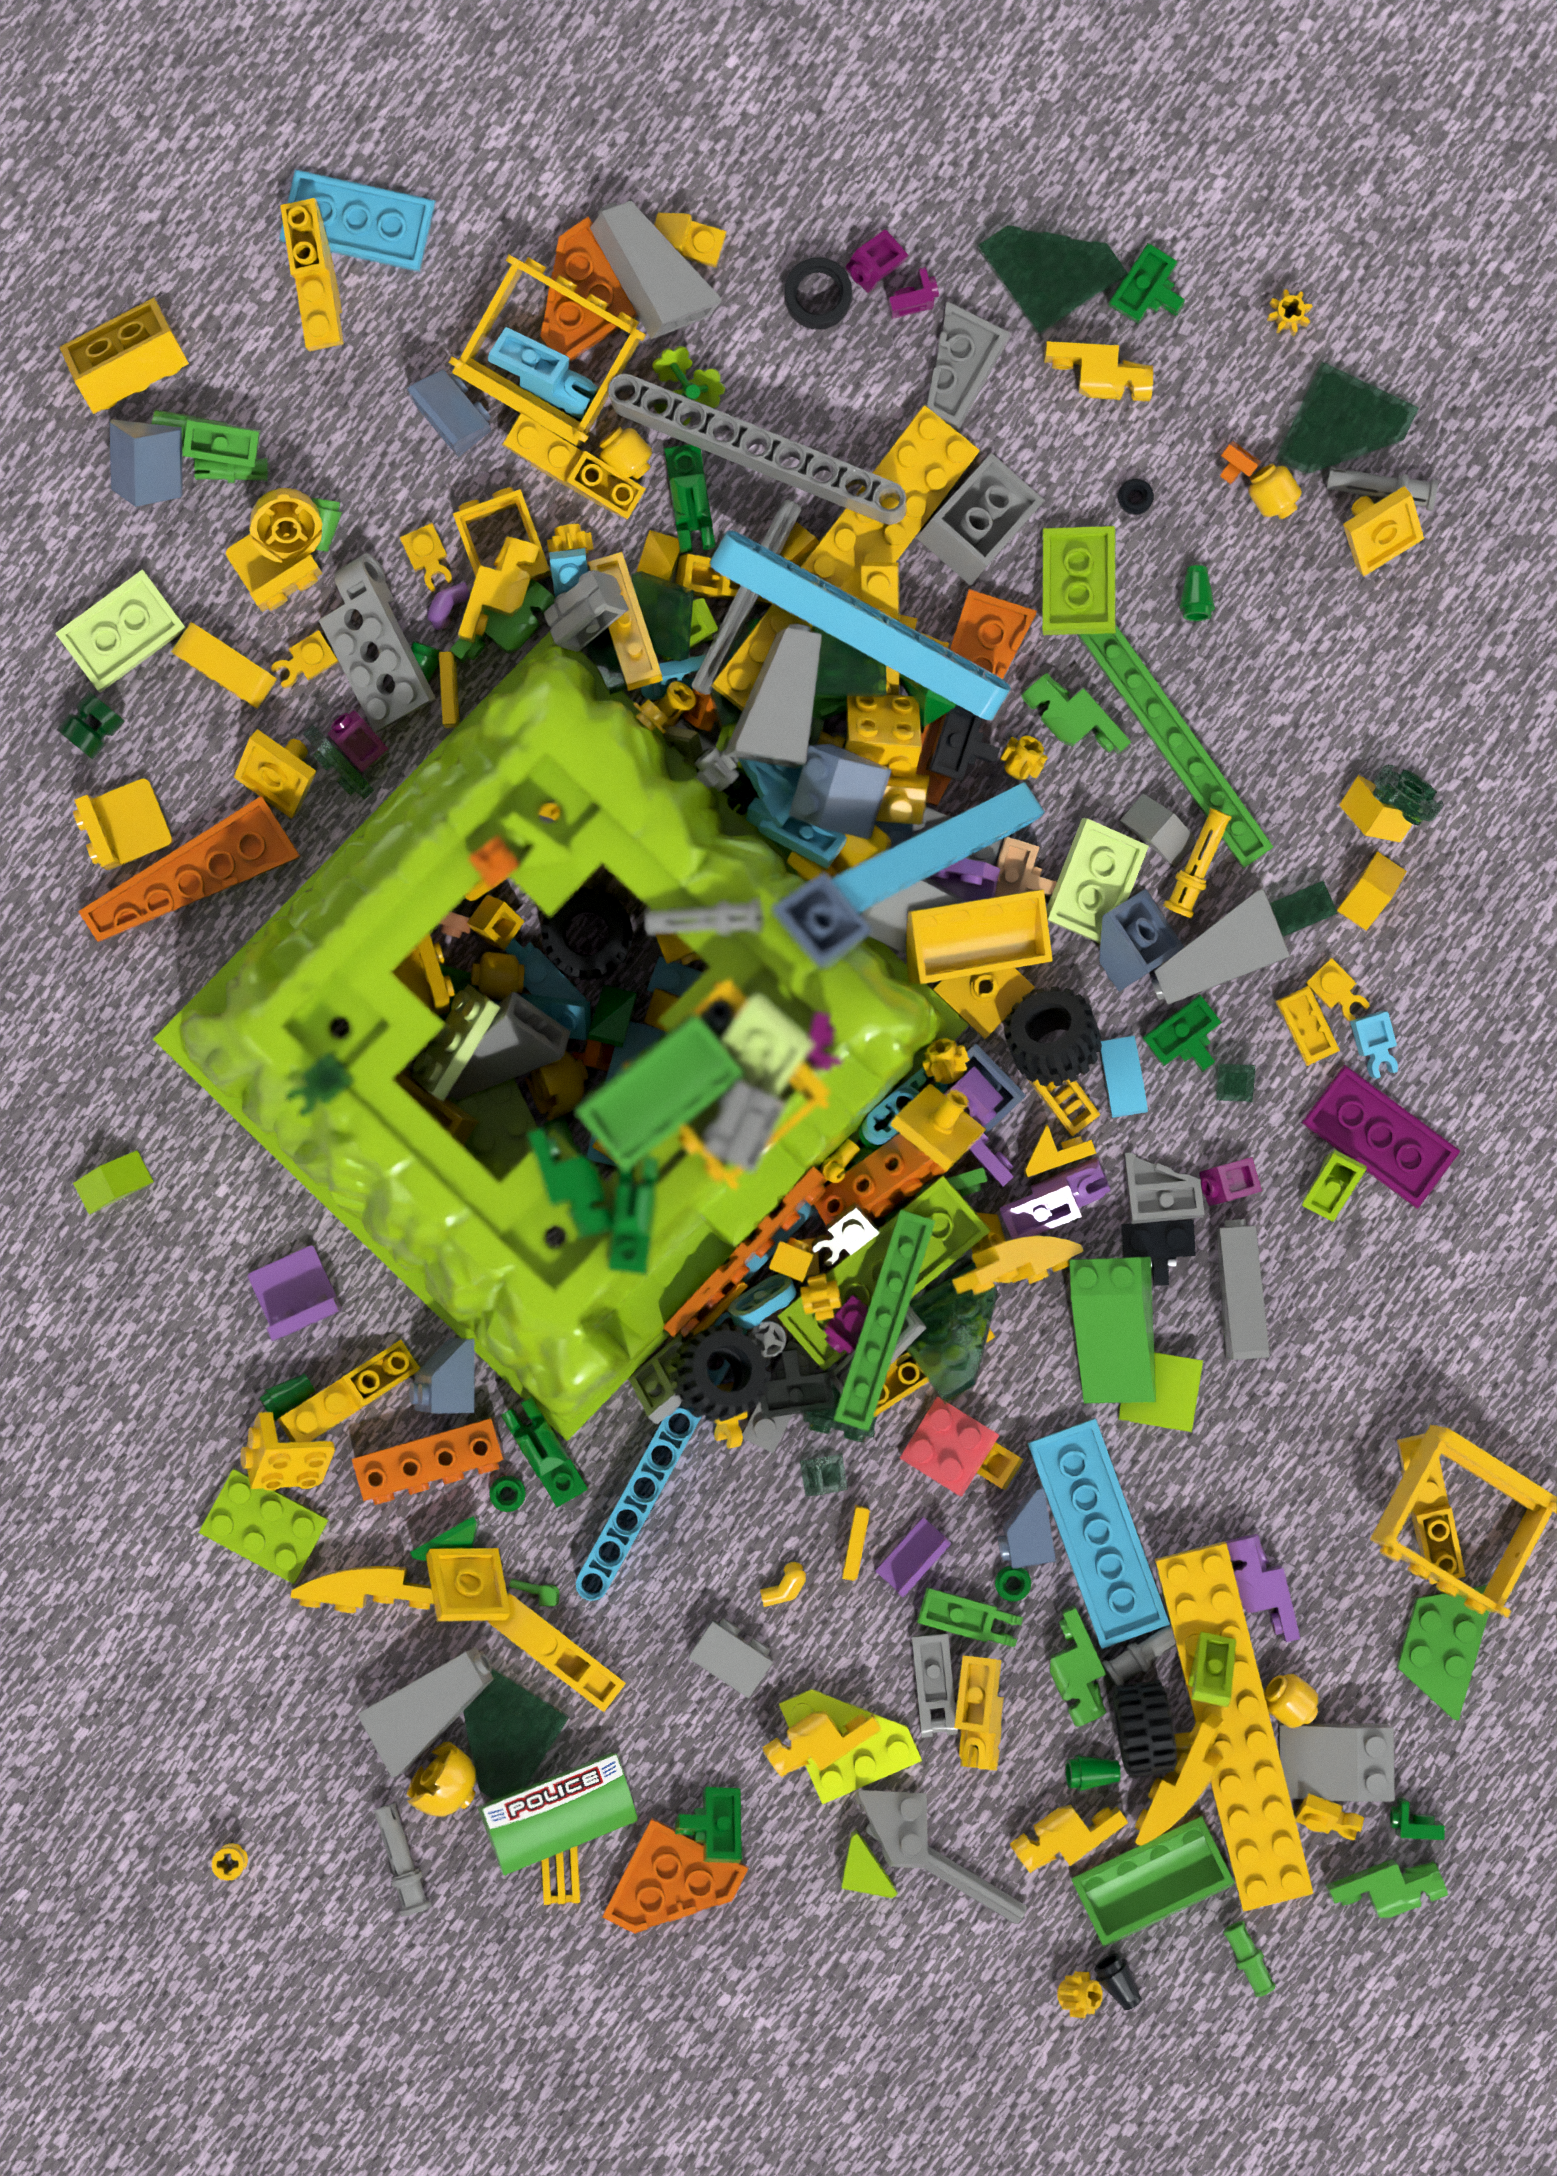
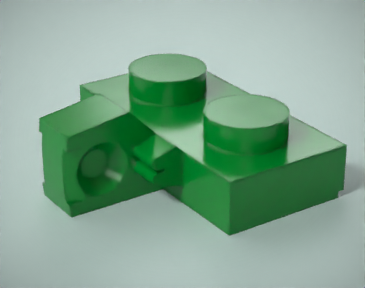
M1147 243L1109 301L1108 306L1138 325L1148 309L1157 313L1159 308L1162 307L1177 317L1184 306L1185 299L1171 291L1174 284L1168 279L1176 268L1178 261Z
M1198 995L1143 1036L1142 1040L1163 1067L1180 1056L1184 1062L1192 1058L1200 1070L1204 1072L1215 1063V1060L1205 1049L1211 1043L1206 1035L1221 1025L1222 1022L1204 998Z
M705 1787L703 1790V1808H695L694 1815L679 1814L677 1819H675V1834L695 1835V1842H703V1862L740 1863L742 1861L741 1789Z

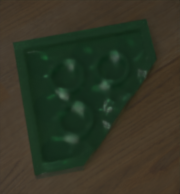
M1007 225L977 247L1037 336L1056 325L1127 275V271L1109 245L1103 242H1087L1071 239L1070 236L1048 232L1038 233L1022 230L1021 227Z
M1321 362L1275 461L1305 475H1310L1336 464L1344 463L1376 450L1401 443L1405 439L1419 407Z
M972 1263L909 1304L926 1326V1329L906 1348V1351L944 1404L976 1385L998 1297L996 1286L976 1295L972 1289L957 1293L952 1280L976 1269L975 1263Z
M492 1667L491 1674L494 1679L463 1711L477 1773L479 1790L495 1800L527 1785L570 1716Z

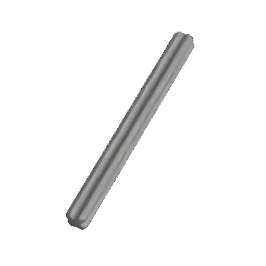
M784 500L761 545L780 555L801 512V506L794 501ZM742 585L692 683V688L701 694L707 695L712 692L713 688L710 685L724 668L759 597L758 594Z

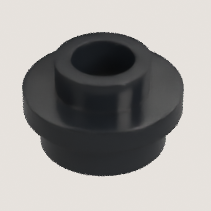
M1130 479L1120 487L1117 497L1118 503L1126 513L1140 515L1151 507L1154 493L1146 481ZM1132 491H1138L1142 495V501L1132 503L1129 500V494Z

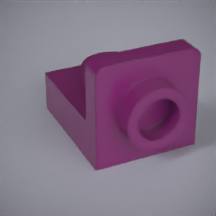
M885 229L859 247L845 268L850 273L852 279L869 293L882 278L902 265L909 255Z
M926 267L918 269L920 290L915 291V287H906L895 291L894 296L889 297L888 306L892 319L934 308V298L939 297V291L935 276L928 277Z
M352 711L350 714L344 713L332 723V729L328 732L329 737L361 772L389 749L355 711Z
M815 1012L808 1034V1039L814 1043V1046L805 1058L810 1059L808 1066L830 1072L832 1065L841 1066L842 1059L821 1053L822 1046L830 1047L835 1026L829 1024L830 1015Z
M1253 1157L1199 1172L1202 1193L1209 1206L1262 1192Z
M855 1294L849 1297L834 1314V1318H831L825 1324L823 1330L827 1334L825 1341L839 1353L845 1350L850 1355L856 1349L869 1307Z

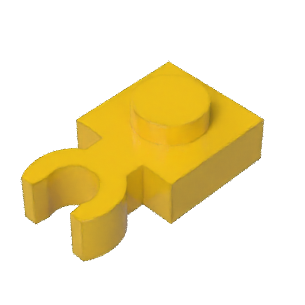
M432 523L400 537L415 572L423 568L426 569L424 580L431 592L435 591L434 584L432 583V578L435 574H443L448 584L453 582L450 571L439 563L440 560L448 556Z
M318 630L289 648L294 657L289 661H276L271 666V670L274 673L282 668L289 670V678L280 683L285 689L293 686L297 681L298 675L302 672L309 681L339 661Z
M1330 958L1305 982L1306 986H1310L1312 992L1329 1009L1338 1002L1341 1005L1343 1017L1349 1022L1356 1019L1350 1013V1005L1352 1003H1359L1365 1010L1370 1007L1369 1002L1363 996L1353 995L1350 992L1357 983L1333 958Z
M1308 1793L1298 1807L1295 1820L1312 1831L1329 1834L1331 1830H1334L1346 1839L1355 1840L1357 1831L1361 1832L1364 1817L1356 1813L1342 1812L1343 1806Z

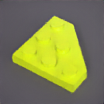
M814 1689L779 1703L789 1728L809 1714L819 1711H827L842 1734L847 1731L845 1725L860 1714H863L865 1718L873 1714L881 1726L880 1731L822 1771H820L812 1758L808 1760L810 1764L806 1765V1768L822 1805L922 1761L906 1725L889 1720Z

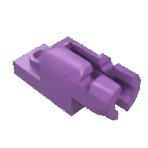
M1096 1157L1080 1163L1076 1168H1069L1055 1176L1031 1185L1032 1195L1000 1207V1212L1012 1240L1031 1237L1081 1217L1080 1207L1101 1199L1111 1189Z
M1257 1534L1226 1540L1230 1559L1232 1561H1243L1239 1567L1233 1568L1242 1607L1248 1613L1275 1608L1276 1613L1270 1614L1274 1634H1281L1285 1642L1299 1640L1300 1635L1284 1568L1280 1565L1270 1568L1266 1567L1269 1561Z

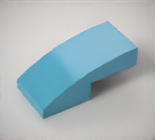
M1135 1036L1101 1041L1100 1055L1112 1118L1148 1112Z

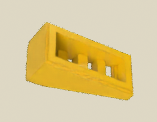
M1038 1079L1034 1082L1029 1081L1072 1137L1101 1115L1076 1081L1070 1083L1069 1080H1065L1068 1087L1055 1097H1052L1050 1092L1058 1087L1053 1082H1049L1048 1086H1043L1039 1084ZM1074 1093L1077 1099L1061 1109L1059 1104ZM1083 1104L1087 1110L1070 1122L1067 1116Z

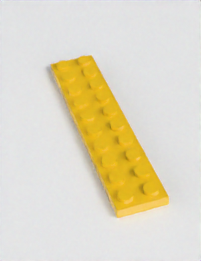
M924 405L872 472L875 475L897 483L905 491L907 511L902 521L897 524L888 525L845 508L801 567L862 601V563H896L980 450ZM862 485L855 495L862 494L866 488ZM886 498L881 502V506L886 509L895 508L899 504V501L895 498ZM772 603L710 686L743 711L777 633L785 628H789L790 624L809 626L811 628L810 632L822 634L818 665L838 638Z
M1224 1541L1156 1558L1155 1563L1195 1724L1197 1721L1203 1723L1211 1713L1224 1719L1211 1749V1752L1223 1757V1760L1210 1784L1241 1908L1244 1912L1312 1895L1314 1893L1227 1543ZM1200 1632L1236 1639L1232 1695L1228 1707L1192 1699L1193 1687L1189 1686L1188 1683Z

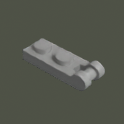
M948 1633L911 1636L922 1738L933 1737L932 1733L947 1732V1735L958 1734V1729H954L956 1708ZM944 1708V1718L931 1719L930 1709Z

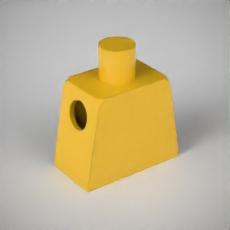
M915 774V778L890 776L876 821L922 824L926 811L930 776Z

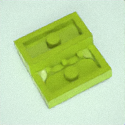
M1154 1352L1156 1402L1120 1403L1118 1420L1192 1432L1203 1360Z

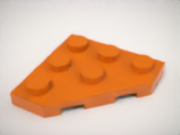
M587 217L558 237L551 279L556 281L558 275L577 285L576 294L587 299L591 293L609 304L605 311L616 317L619 316L620 312H623L634 319L638 315L590 229L593 223ZM549 286L540 337L547 347L569 357V363L619 329L618 326Z
M651 1817L602 1918L635 1934L668 1921L671 1922L696 1914L698 1911L716 1905L720 1906L732 1902L749 1866L741 1862H703V1843L695 1842V1839L688 1835L675 1834L674 1828Z

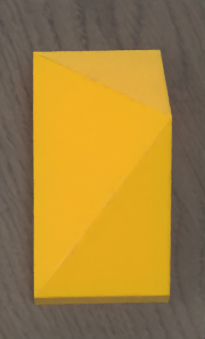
M649 530L633 581L638 602L663 609L680 555L678 538Z

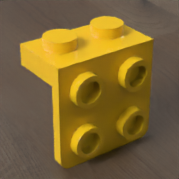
M251 533L226 550V557L262 612L267 609L272 611L280 607L288 600L287 596L298 589L299 591L308 589L318 581L317 577L323 574L311 554L299 561H295L294 558L290 560L283 559V562H275L264 557L255 548Z
M849 692L846 699L848 737L845 750L891 769L890 776L915 778L922 747L919 704L915 698L905 695Z
M139 779L95 798L87 794L74 800L77 809L73 811L75 821L81 831L86 829L91 843L86 844L90 858L94 864L100 863V866L106 870H111L172 844V835L152 785L147 779Z
M874 825L871 838L869 839L844 834L847 837L846 844L828 869L794 851L791 852L787 863L797 870L798 875L806 881L811 882L823 873H826L832 879L888 851L891 839Z
M429 933L391 973L435 1016L450 1012V997L455 995L449 975L443 977L439 964L444 963L439 942L433 944Z
M261 1412L257 1414L253 1427L248 1429L247 1445L241 1449V1465L243 1469L248 1471L251 1489L276 1490L282 1487L309 1489L322 1484L334 1455L335 1447L332 1441L278 1443L273 1412Z

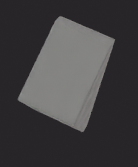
M1145 794L1141 795L1120 820L1122 824L1173 867L1180 862L1197 841L1196 837L1173 812Z

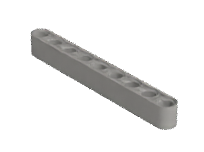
M620 374L609 383L608 392L612 407L622 417L888 525L897 524L906 515L905 491L895 482L633 375ZM626 390L635 393L629 400L623 401L617 398L621 392ZM656 404L668 406L661 414L650 412V409ZM696 417L700 419L699 424L695 427L689 428L682 425L687 418ZM724 430L733 433V436L726 441H720L715 438L719 432ZM754 444H763L767 447L761 454L755 455L748 452L749 448ZM789 457L800 461L793 468H786L781 465L783 460ZM820 471H829L833 474L828 481L824 482L814 478ZM855 484L863 485L866 488L860 495H851L847 491L849 487ZM886 498H895L899 501V504L892 509H886L881 506V502Z

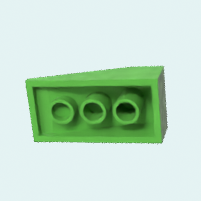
M1151 1257L1070 1260L1071 1301L1084 1403L1156 1402Z

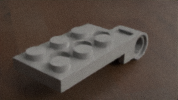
M365 553L335 572V583L345 604L319 619V622L373 731L379 732L434 701L436 698L389 605L395 600L385 582L383 568L375 557ZM355 609L363 617V624L360 629L352 624L351 615ZM370 642L375 643L379 649V656L376 661L370 659L367 653V647ZM386 674L392 676L395 682V689L392 693L387 692L383 686V679Z

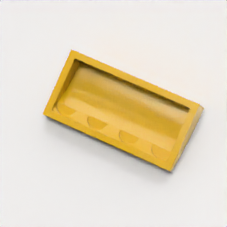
M1044 890L908 911L906 954L909 983L924 984L1052 962Z

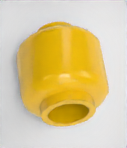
M619 426L599 444L602 449L599 454L600 460L611 466L623 478L632 477L636 481L651 468L647 461L652 455V449L633 428L629 427L623 430Z
M1273 463L1269 464L1250 478L1252 483L1248 488V494L1264 517L1268 518L1277 515L1279 519H1283L1297 510L1296 502L1299 500L1302 490L1285 466L1276 467Z
M486 952L482 955L480 964L473 963L471 985L478 986V990L491 1000L502 1001L512 992L522 993L524 964H519L515 955Z
M1295 1674L1279 1675L1273 1678L1267 1685L1264 1696L1268 1712L1286 1727L1297 1728L1303 1724L1307 1725L1317 1716L1318 1694L1312 1686Z

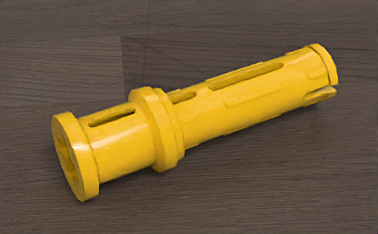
M1213 808L1209 810L1210 813L1185 869L1177 872L1175 876L1177 883L1170 899L1165 900L1163 906L1169 910L1192 918L1194 915L1192 909L1200 890H1205L1207 886L1204 877L1217 851L1228 822L1232 818Z

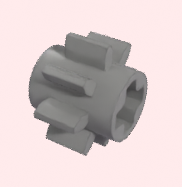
M714 746L696 761L695 765L699 771L696 773L697 776L695 778L700 780L706 787H715L720 792L739 776L735 769L739 759L725 756L726 749L722 752Z

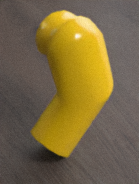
M847 1138L832 1155L822 1162L820 1173L826 1180L832 1183L840 1182L845 1176L844 1168L861 1151L860 1148Z
M790 1562L785 1565V1575L779 1585L760 1589L764 1607L791 1601L797 1597L806 1582V1573L803 1571V1566L800 1563Z

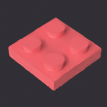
M936 1397L900 1456V1459L962 1497L998 1439L999 1434L943 1399Z

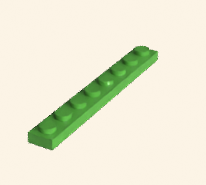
M1117 625L1116 633L1077 634L1205 817H1208L1210 808L1232 817L1221 839L1242 869L1273 848L1271 842Z

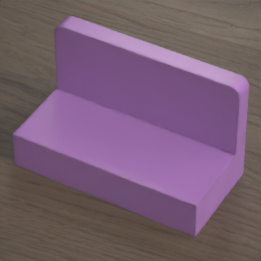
M922 1517L875 1569V1572L888 1582L901 1597H904L951 1545V1542L927 1519Z

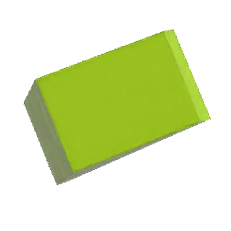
M136 1150L98 1166L73 1184L88 1214L91 1215L154 1183L139 1151Z
M855 1829L850 1834L841 1889L894 1898L898 1895L897 1888L859 1831Z

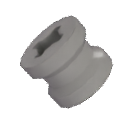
M762 1321L751 1331L756 1336L753 1342L756 1345L762 1343L765 1347V1350L761 1352L763 1357L776 1356L785 1347V1331L775 1321Z

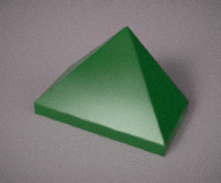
M900 673V681L907 695L914 697L919 704L920 721L923 727L955 708L956 704Z
M604 985L587 1039L623 1048L638 993Z
M477 1515L468 1518L411 1551L413 1559L427 1562L426 1554L430 1549L473 1548L480 1522Z

